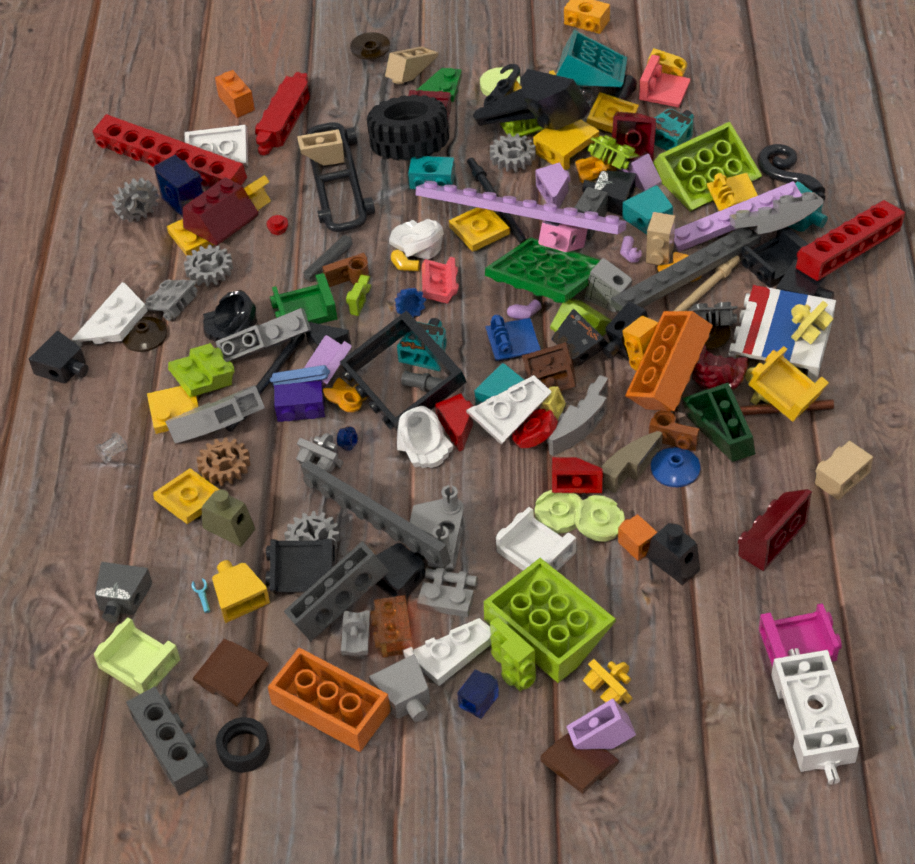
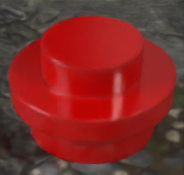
M282 215L272 216L266 223L268 230L274 235L285 233L289 225L288 219Z

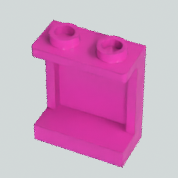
M823 603L817 604L814 613L773 620L771 612L760 614L759 632L772 667L774 659L788 657V651L791 649L795 650V648H798L800 654L828 650L831 662L837 661L839 649H842L841 638L838 633H834L832 628L833 619L831 613L826 612Z

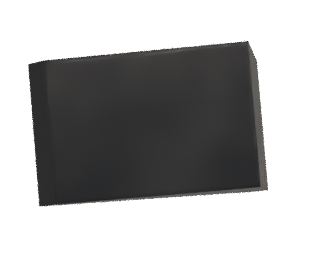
M309 322L311 331L306 332V338L314 352L326 335L341 345L344 341L351 345L349 330Z

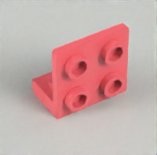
M651 55L640 79L639 100L680 107L689 87L690 78L661 73L662 65H659L660 56Z

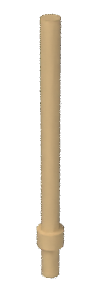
M736 256L715 269V273L673 311H687L716 283L731 274V270L741 261L740 257Z

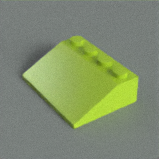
M730 121L659 154L653 162L662 180V184L690 212L714 201L706 184L714 182V176L718 173H722L726 178L747 173L751 182L762 177Z
M541 557L484 601V620L490 625L491 621L499 617L535 649V664L557 683L561 682L582 663L616 622V618Z

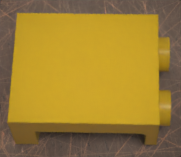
M583 120L576 121L558 130L543 129L533 136L536 155L552 165L560 163L564 170H568L570 168V158L591 143L595 144V141L591 140V138L599 137V130Z
M783 346L778 352L773 350L765 359L766 363L764 365L760 362L751 372L753 378L749 385L794 422L822 394L829 382L820 377L814 383L784 358L787 348Z

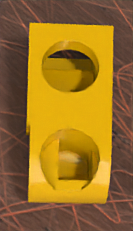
M653 48L647 64L651 55L660 56L659 65H662L661 73L683 77L687 69V62L683 58Z

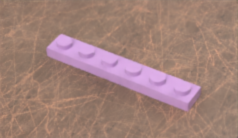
M794 181L675 229L674 245L678 252L735 230L730 224L729 215L736 214V211L749 210L750 212H755L761 207H771L773 209V200L780 199V196L793 195V197H800L802 194Z

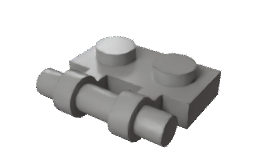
M437 567L436 570L427 568L425 578L433 579L434 583L423 582L417 601V608L468 617L474 592L473 590L466 589V585L476 586L478 577L468 575V572L463 571L453 573L447 572L445 568ZM446 581L457 583L456 587L444 586L443 583Z

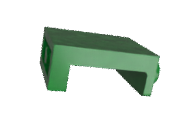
M325 274L315 275L317 285L282 294L278 293L276 286L272 287L273 296L269 297L272 309H277L275 317L278 318L303 308L308 322L322 324L338 320L336 305Z

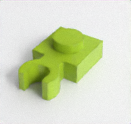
M361 275L358 283H355L352 291H349L347 294L346 304L349 305L351 315L359 316L366 302V294L371 289V284H368L370 276Z

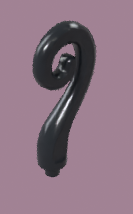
M773 144L764 147L760 151L758 164L762 172L767 176L786 184L798 181L812 192H815L823 201L826 199L824 195L825 188L814 177L781 170L791 168L796 164L797 153L793 148L783 144ZM774 155H784L788 157L787 159H781L777 156L774 157V165H772L769 161V158Z

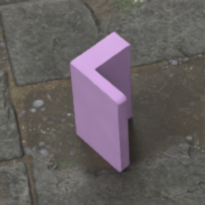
M326 335L304 368L326 365L328 370H330V374H328L327 379L321 380L322 387L325 388L338 369L340 361L345 358L352 346L345 341L341 345Z

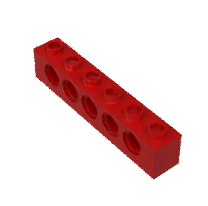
M885 200L871 206L868 210L859 213L849 221H845L839 227L830 230L827 234L815 239V241L807 246H803L797 254L796 268L816 281L822 279L899 232L906 212Z

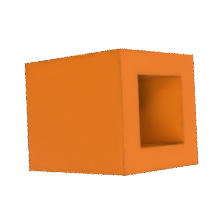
M637 514L631 519L624 520L618 527V543L639 561L647 556L651 539L657 531Z

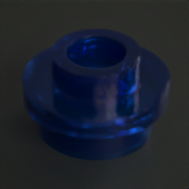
M347 426L341 428L337 434V444L344 450H352L358 442V434L354 427Z

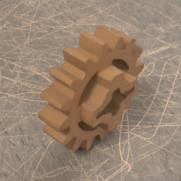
M224 438L223 442L215 439L214 445L206 444L207 450L200 449V456L197 457L199 474H202L204 479H209L211 484H214L216 481H219L220 486H223L225 481L233 484V479L241 480V473L247 474V467L251 466L248 449H245L244 443L238 444L237 439H233L231 442H228L227 438Z

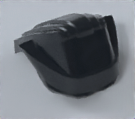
M244 291L228 292L226 296L220 299L215 311L203 314L205 337L216 343L220 339L250 328L257 323L256 306Z

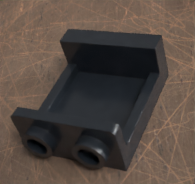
M787 226L777 230L775 238L753 250L747 245L742 247L741 263L746 269H749L756 275L759 281L772 288L779 284L793 261L798 260V251L803 246H807L808 243Z
M271 539L270 546L266 547V560L270 561V571H266V586L270 587V591L273 593H305L335 566V541L333 539L298 541Z

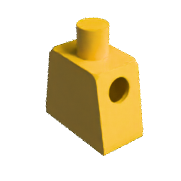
M224 560L217 565L219 573L212 577V581L225 623L270 603L266 586L246 563H240L233 567L229 560Z

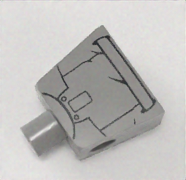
M602 258L590 272L584 299L609 311L617 312L618 310L611 306V298L631 288L632 279L609 261Z

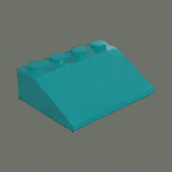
M573 30L562 51L556 75L574 79L577 86L621 87L624 82L628 57Z

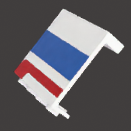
M753 285L751 293H746L744 301L746 310H741L739 317L741 326H736L734 333L736 343H731L729 357L736 359L744 356L765 361L773 350L778 352L784 346L787 348L784 358L795 367L808 369L807 377L815 383L818 379L832 322L824 331L815 323L812 324L821 332L812 344L805 341L802 337L795 341L791 336L801 323L795 324L792 322L791 310L797 304H808L811 307L810 313H812L822 301H825L828 304L825 311L834 318L836 300Z

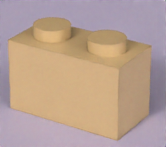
M653 212L647 229L646 263L656 265L669 264L674 249L675 215Z
M848 441L843 447L839 446L836 448L828 460H823L819 463L815 470L817 473L815 484L837 500H840L871 472L873 456L853 442Z

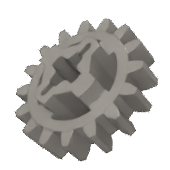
M509 133L508 137L505 138L501 135L500 141L493 140L494 145H490V160H492L493 165L498 164V169L505 167L507 172L510 168L517 172L519 167L524 170L526 169L525 165L531 166L532 160H535V145H533L532 140L527 141V136L520 138L517 133L515 137H512Z
M133 178L130 184L124 182L125 187H119L120 193L113 196L116 201L112 202V205L115 207L114 211L123 221L127 219L129 222H132L134 218L138 222L141 216L147 218L146 213L154 212L152 207L158 205L156 200L159 199L156 187L149 180L145 181L143 178H140L138 182Z
M208 245L207 249L200 246V251L192 250V256L187 255V261L184 262L186 276L190 280H196L199 286L203 282L206 286H209L210 282L217 285V280L225 281V275L230 276V270L233 269L231 254L227 253V249L221 250L220 246H216L215 249L211 245Z
M312 511L311 516H307L304 512L302 513V519L294 517V524H288V531L284 532L285 541L333 539L335 541V549L338 548L337 542L340 541L338 524H334L333 517L326 519L324 512L320 516H316L315 511Z

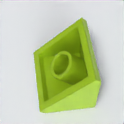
M571 298L566 303H562L550 325V329L556 332L569 313L575 309L603 337L606 334V326L612 320L583 301Z

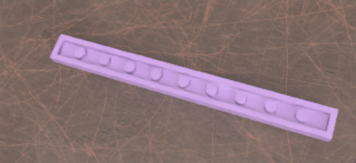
M425 181L424 184L416 187L417 196L612 234H619L626 230L627 221L619 220L618 216L607 215L606 217L598 216L597 212L592 211L580 213L577 212L576 208L571 207L559 209L555 204L538 205L534 200L518 201L514 196H503L502 198L497 197L496 193L493 192L481 194L476 193L477 190L471 188L460 190L455 185L439 186L435 181Z

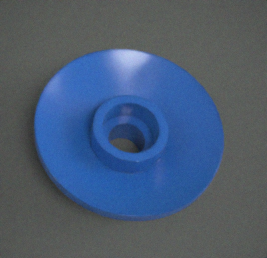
M670 447L659 451L653 457L651 472L654 478L665 486L684 487L693 483L698 478L700 462L691 451L679 447Z

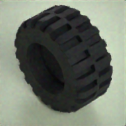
M404 95L398 98H390L388 101H382L370 110L366 119L370 147L378 156H382L385 159L392 158L399 161L400 159L410 160L412 157L418 159L422 158V156H430L433 152L440 151L447 144L450 137L446 107L440 100L434 97L429 98L426 95Z

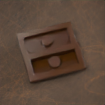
M567 342L522 355L527 375L525 379L535 376L548 389L549 387H559L560 392L577 387L572 356Z
M223 639L192 680L214 695L217 692L238 707L266 670L269 663L248 649Z
M569 733L560 738L540 756L541 762L582 794L598 779L602 781L619 764V759L606 749H576Z

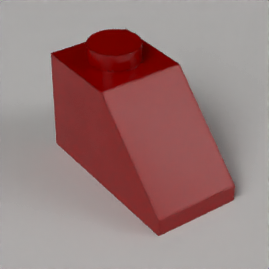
M459 393L435 404L438 420L445 429L446 434L458 451H462L473 426V418L466 411L473 407L469 400L466 401L463 395Z
M552 457V493H602V468L577 457Z

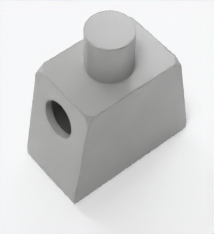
M415 654L369 676L370 685L388 694L391 714L395 718H401L410 714L414 722H419L427 716L428 712L424 706L430 702L429 689Z

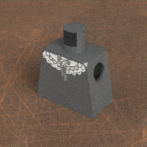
M101 562L95 598L99 609L104 611L102 618L105 621L115 623L120 613L129 615L136 613L152 585L148 568Z

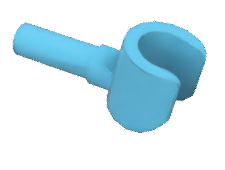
M202 578L204 587L201 590H197L193 581L191 584L192 589L198 593L204 613H209L211 610L206 597L208 583Z

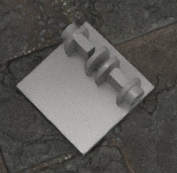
M166 280L162 282L159 286L160 288L146 299L145 306L147 310L163 311V317L167 321L174 320L181 313L180 311H183L197 296L198 290L193 286L196 280Z

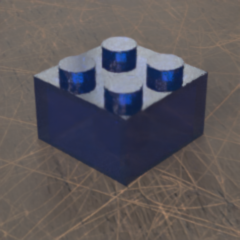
M173 155L155 165L154 170L161 198L183 218V206L204 192L201 186L202 178L197 171H193L185 160H181L176 155Z

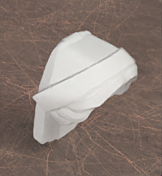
M426 219L419 223L411 220L398 225L392 230L389 244L405 252L406 257L414 256L421 259H431L441 250L444 235L443 227L436 220Z
M415 407L401 415L397 430V450L406 451L414 467H438L443 463V460L449 457L448 454L453 450V444L445 437V429L438 420L437 415L427 407Z

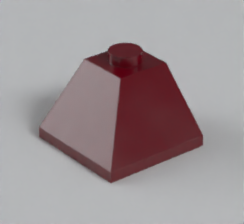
M616 111L613 116L612 138L617 140L616 144L623 146L626 144L636 149L634 153L640 156L649 154L653 162L657 118L639 113Z

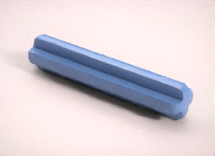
M326 365L277 372L272 374L270 382L274 386L323 380L328 378L330 370H328Z

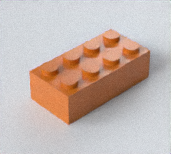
M663 311L625 396L644 409L675 411L680 403L681 395L690 381V375L694 366L699 361L700 353L709 338L713 325L693 311Z
M300 647L268 686L272 705L359 752L363 750L391 712L387 693Z

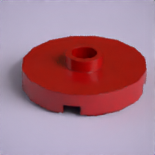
M535 410L511 435L512 440L520 448L537 446L551 436L556 429L558 422L556 416L551 410Z

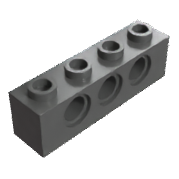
M362 541L285 609L284 612L311 642L389 571Z
M154 686L126 702L131 717L178 795L208 780L205 769L209 765L201 752L197 754L193 749L196 747V744L189 732L184 734L181 728L184 725L177 713L172 715L169 710L172 706L165 693L160 695ZM186 757L183 760L177 761L179 758Z

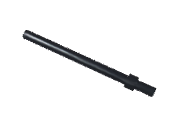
M473 157L468 158L467 164L472 170L474 179L480 182L485 192L496 193L487 179V174L483 167L479 166ZM499 212L519 244L526 241L527 238L512 215Z
M305 334L294 337L256 385L259 395L270 384L272 374L279 372L302 342ZM241 421L226 426L225 428L229 432H233Z

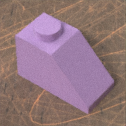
M556 163L536 170V187L547 204H555L559 208L568 193L570 175L567 170L563 169L560 163Z
M614 699L609 700L566 726L576 749H613L636 735L628 714Z

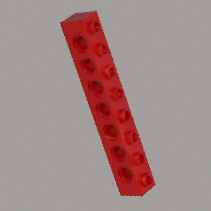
M108 114L102 118L92 131L97 145L103 149L107 148L119 155L129 156L135 161L145 162L152 167L164 169L168 173H174L187 180L199 182L203 186L212 187L225 177L240 185L247 179L243 163Z

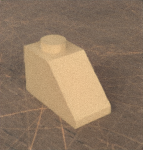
M339 129L297 136L301 154L323 166L344 163L343 143Z

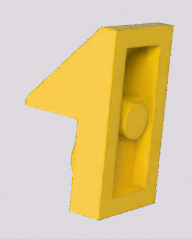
M265 175L244 187L257 210L271 201L263 187L269 183Z

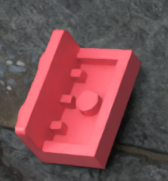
M450 257L446 264L427 259L423 261L422 292L424 298L448 304L452 296L457 294L459 284L456 283L458 267L455 266L454 257Z

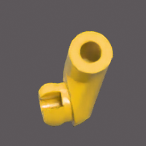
M394 250L391 253V261L398 270L419 272V260H408L401 250Z

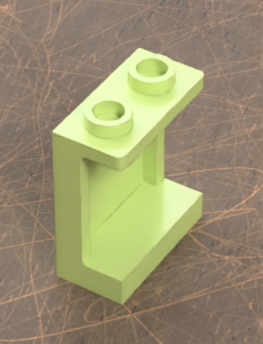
M129 617L114 629L110 637L105 642H102L94 653L97 665L101 670L140 694L154 686L156 687L180 661L175 644L167 641L163 645L138 630L133 620Z

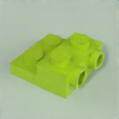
M211 343L191 348L188 357L168 362V370L190 397L232 385L234 366L230 361L226 362L223 359L221 349L214 348Z
M499 617L495 618L490 622L491 653L495 660L501 663V676L508 685H514L519 691L528 689L536 679L535 649Z

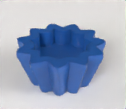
M407 288L397 293L395 298L397 313L402 314L407 310L413 318L415 315L420 316V310L425 309L423 303L426 301V298L422 297L423 292L417 291L416 288Z

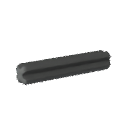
M343 235L304 270V278L310 282L316 278L315 275L323 272L322 266L333 263L353 244L351 237Z

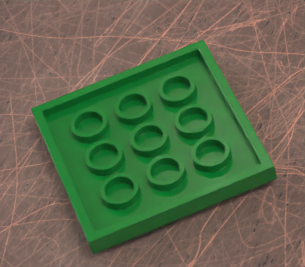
M530 237L485 267L484 276L492 278L496 282L513 285L516 289L530 291L536 296L551 298L557 303H566L588 286L590 272L600 260L574 251L564 252L538 244V239Z

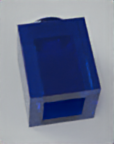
M475 669L457 692L459 707L482 719L499 696L498 681L491 674L482 673Z

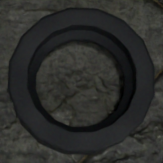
M241 717L227 722L219 730L216 738V747L220 760L225 767L235 772L244 773L255 770L266 761L270 752L267 731L262 723L254 718ZM252 734L259 739L258 747L248 755L236 756L230 754L227 750L228 743L238 735Z

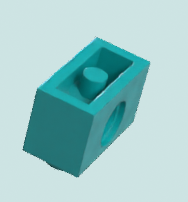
M422 156V158L418 159L412 157L408 172L410 189H416L417 186L424 184L425 181H435L439 186L453 185L455 178L454 157Z

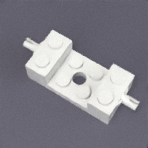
M795 648V650L791 649L788 651V657L774 659L771 676L778 699H784L795 735L793 749L800 772L824 769L828 784L833 785V781L834 784L840 782L836 767L855 763L859 744L829 652L824 650L800 654L798 648ZM817 700L822 703L823 707L821 709H812L808 702Z

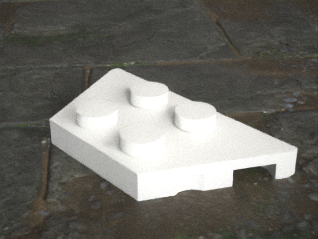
M122 282L72 338V341L78 346H82L83 341L93 340L94 344L122 341L148 310L139 297Z

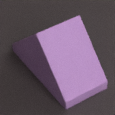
M649 154L629 161L630 164L627 170H620L618 168V172L636 173V187L642 192L655 185L660 186L662 184V180Z

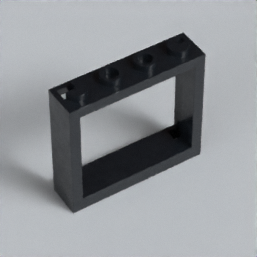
M407 310L340 361L344 372H342L344 378L349 383L353 381L357 385L354 388L363 399L367 397L370 400L368 405L375 414L380 412L384 416L382 421L389 430L392 428L396 431L398 430L399 419L406 411L419 406H425L432 410L435 404L445 400L467 383L462 370ZM409 332L444 370L448 377L395 417L356 372Z

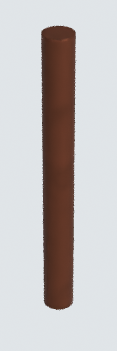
M834 400L814 401L805 411L834 409ZM772 404L739 406L743 416L782 413Z

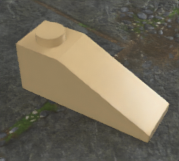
M422 46L391 52L385 77L391 78L392 82L396 84L412 81L438 57V52Z

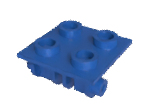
M497 314L492 316L491 325L485 326L495 361L519 357L541 350L530 318L504 322V318Z

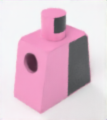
M544 220L538 244L564 252L577 250L584 247L588 229Z

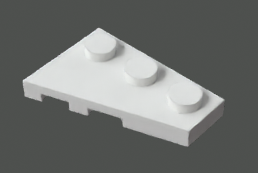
M246 125L185 132V143L243 163V166H248V128Z
M532 376L508 388V390L487 399L485 402L467 409L466 412L502 445L552 391L539 379Z
M480 618L450 630L449 635L435 640L433 637L426 640V644L414 650L412 647L403 650L404 657L407 658L415 654L421 671L440 686L491 645L490 626Z

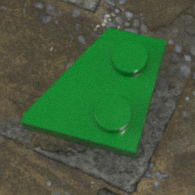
M441 68L417 90L450 92L451 102H454L462 77V69Z

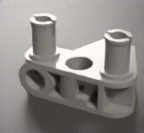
M447 485L441 491L443 499L413 505L410 523L447 545L451 563L445 569L447 572H450L456 567L465 518L463 515L464 506L462 501L458 499L457 488L452 486V492H450V485ZM428 561L429 567H432L435 570L437 569V567L442 568L436 563L432 564Z

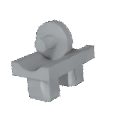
M325 433L322 437L315 436L314 443L303 438L298 440L297 445L300 447L296 460L301 465L307 460L313 462L314 458H318L320 460L317 466L331 473L335 466L341 468L344 463L338 459L337 453L332 452L337 449V445L333 443V435Z
M344 611L341 643L342 655H348L350 659H363L365 655H368L370 611L359 613Z

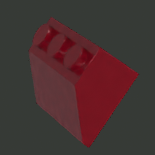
M225 177L183 206V228L218 246L256 218L259 212L243 186Z
M804 489L784 492L777 500L773 499L764 515H759L755 519L752 528L748 532L744 531L739 537L738 556L765 571L807 524L812 491Z

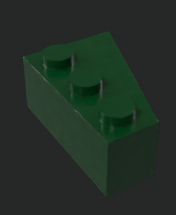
M729 383L682 398L685 416L732 462L756 454L753 435Z

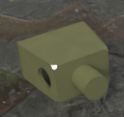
M226 490L215 491L202 506L203 529L240 547L256 530L246 504L229 496Z

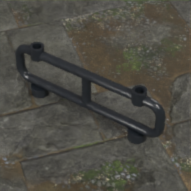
M330 122L311 127L306 135L339 129L347 169L322 174L320 163L310 159L321 206V210L317 211L320 223H325L326 227L333 232H344L361 227L365 224L367 215L376 213L372 197L363 198L350 148V145L358 144L355 128L345 129L340 123ZM349 177L359 217L353 221L337 224L332 219L324 183Z

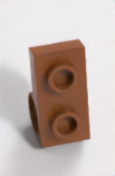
M365 253L322 266L329 287L347 281L355 285V283H358L361 275L369 276L368 261Z
M668 410L658 411L651 418L649 434L656 431L662 432V444L696 451L699 442V428L675 423V415Z

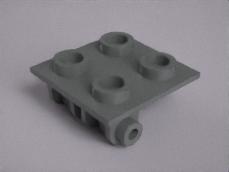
M720 302L715 304L714 307H708V303L693 304L691 309L687 310L695 312L705 320L707 313L710 324H712L711 313H714L716 327L719 326L718 312L720 313V326H732L733 323H737V314H732V311L737 309V306H731V302Z

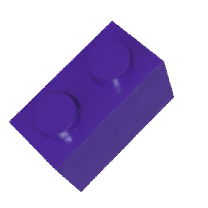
M321 380L274 385L275 411L278 422L325 417Z

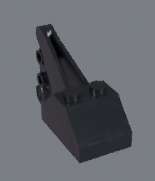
M509 64L503 67L500 73L503 74L508 70H513L508 78L502 79L497 83L494 90L485 98L484 107L477 109L473 117L480 126L537 119L538 125L542 128L558 130L583 119L591 108L574 79L527 69L521 77L522 88L513 92L515 81L520 75V67L517 64Z

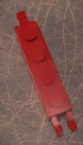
M296 72L292 77L286 76L282 84H279L275 96L271 98L267 110H264L262 119L255 127L256 142L259 145L258 153L265 156L269 154L273 147L279 148L284 146L310 99L307 73Z

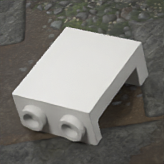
M528 507L523 513H518L510 525L498 532L496 547L497 553L521 570H525L541 557L558 571L576 553V537L569 532L564 537H561L536 520L533 509Z

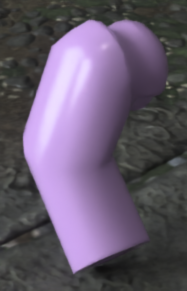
M625 236L620 254L630 263H636L640 260L642 252L641 250L637 252V248H633V237Z
M533 300L527 306L514 304L508 307L507 314L510 318L517 320L531 318L542 308V305L538 300Z

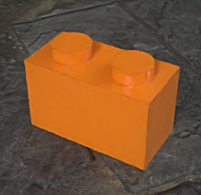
M233 70L215 77L219 98L237 118L255 111L252 91Z

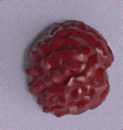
M704 344L699 361L695 364L691 373L692 379L705 390L725 383H729L732 391L737 389L746 375L748 358L740 357L734 359L733 357L723 358L720 355L715 356L708 352V350H705L706 346Z

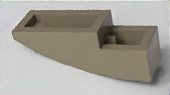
M656 431L629 443L611 456L601 467L603 469L602 487L616 493L628 477L637 481L652 462L653 457L662 449V432Z

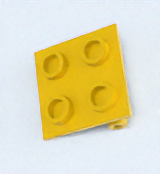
M718 173L714 176V182L706 184L718 211L758 196L747 173L726 178L722 173Z

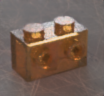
M405 595L374 600L375 610L370 611L372 626H378V632L373 633L375 648H381L382 658L404 655L403 650L410 647L413 648Z

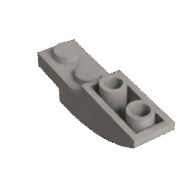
M805 192L800 197L783 195L780 196V199L773 200V209L771 207H761L755 212H750L749 210L736 211V214L729 215L730 224L735 229L752 227V230L757 234L773 232L804 219L823 204V199L815 192Z
M300 308L261 325L252 326L216 341V344L222 351L223 359L228 362L290 341L296 336L311 331V327L304 309Z
M599 375L595 383L590 384L585 399H581L577 407L570 405L565 413H561L556 429L547 438L550 455H557L576 445L602 421L607 413V377Z
M253 385L211 404L210 402L165 422L174 442L179 443L243 420V417L265 407L256 386Z

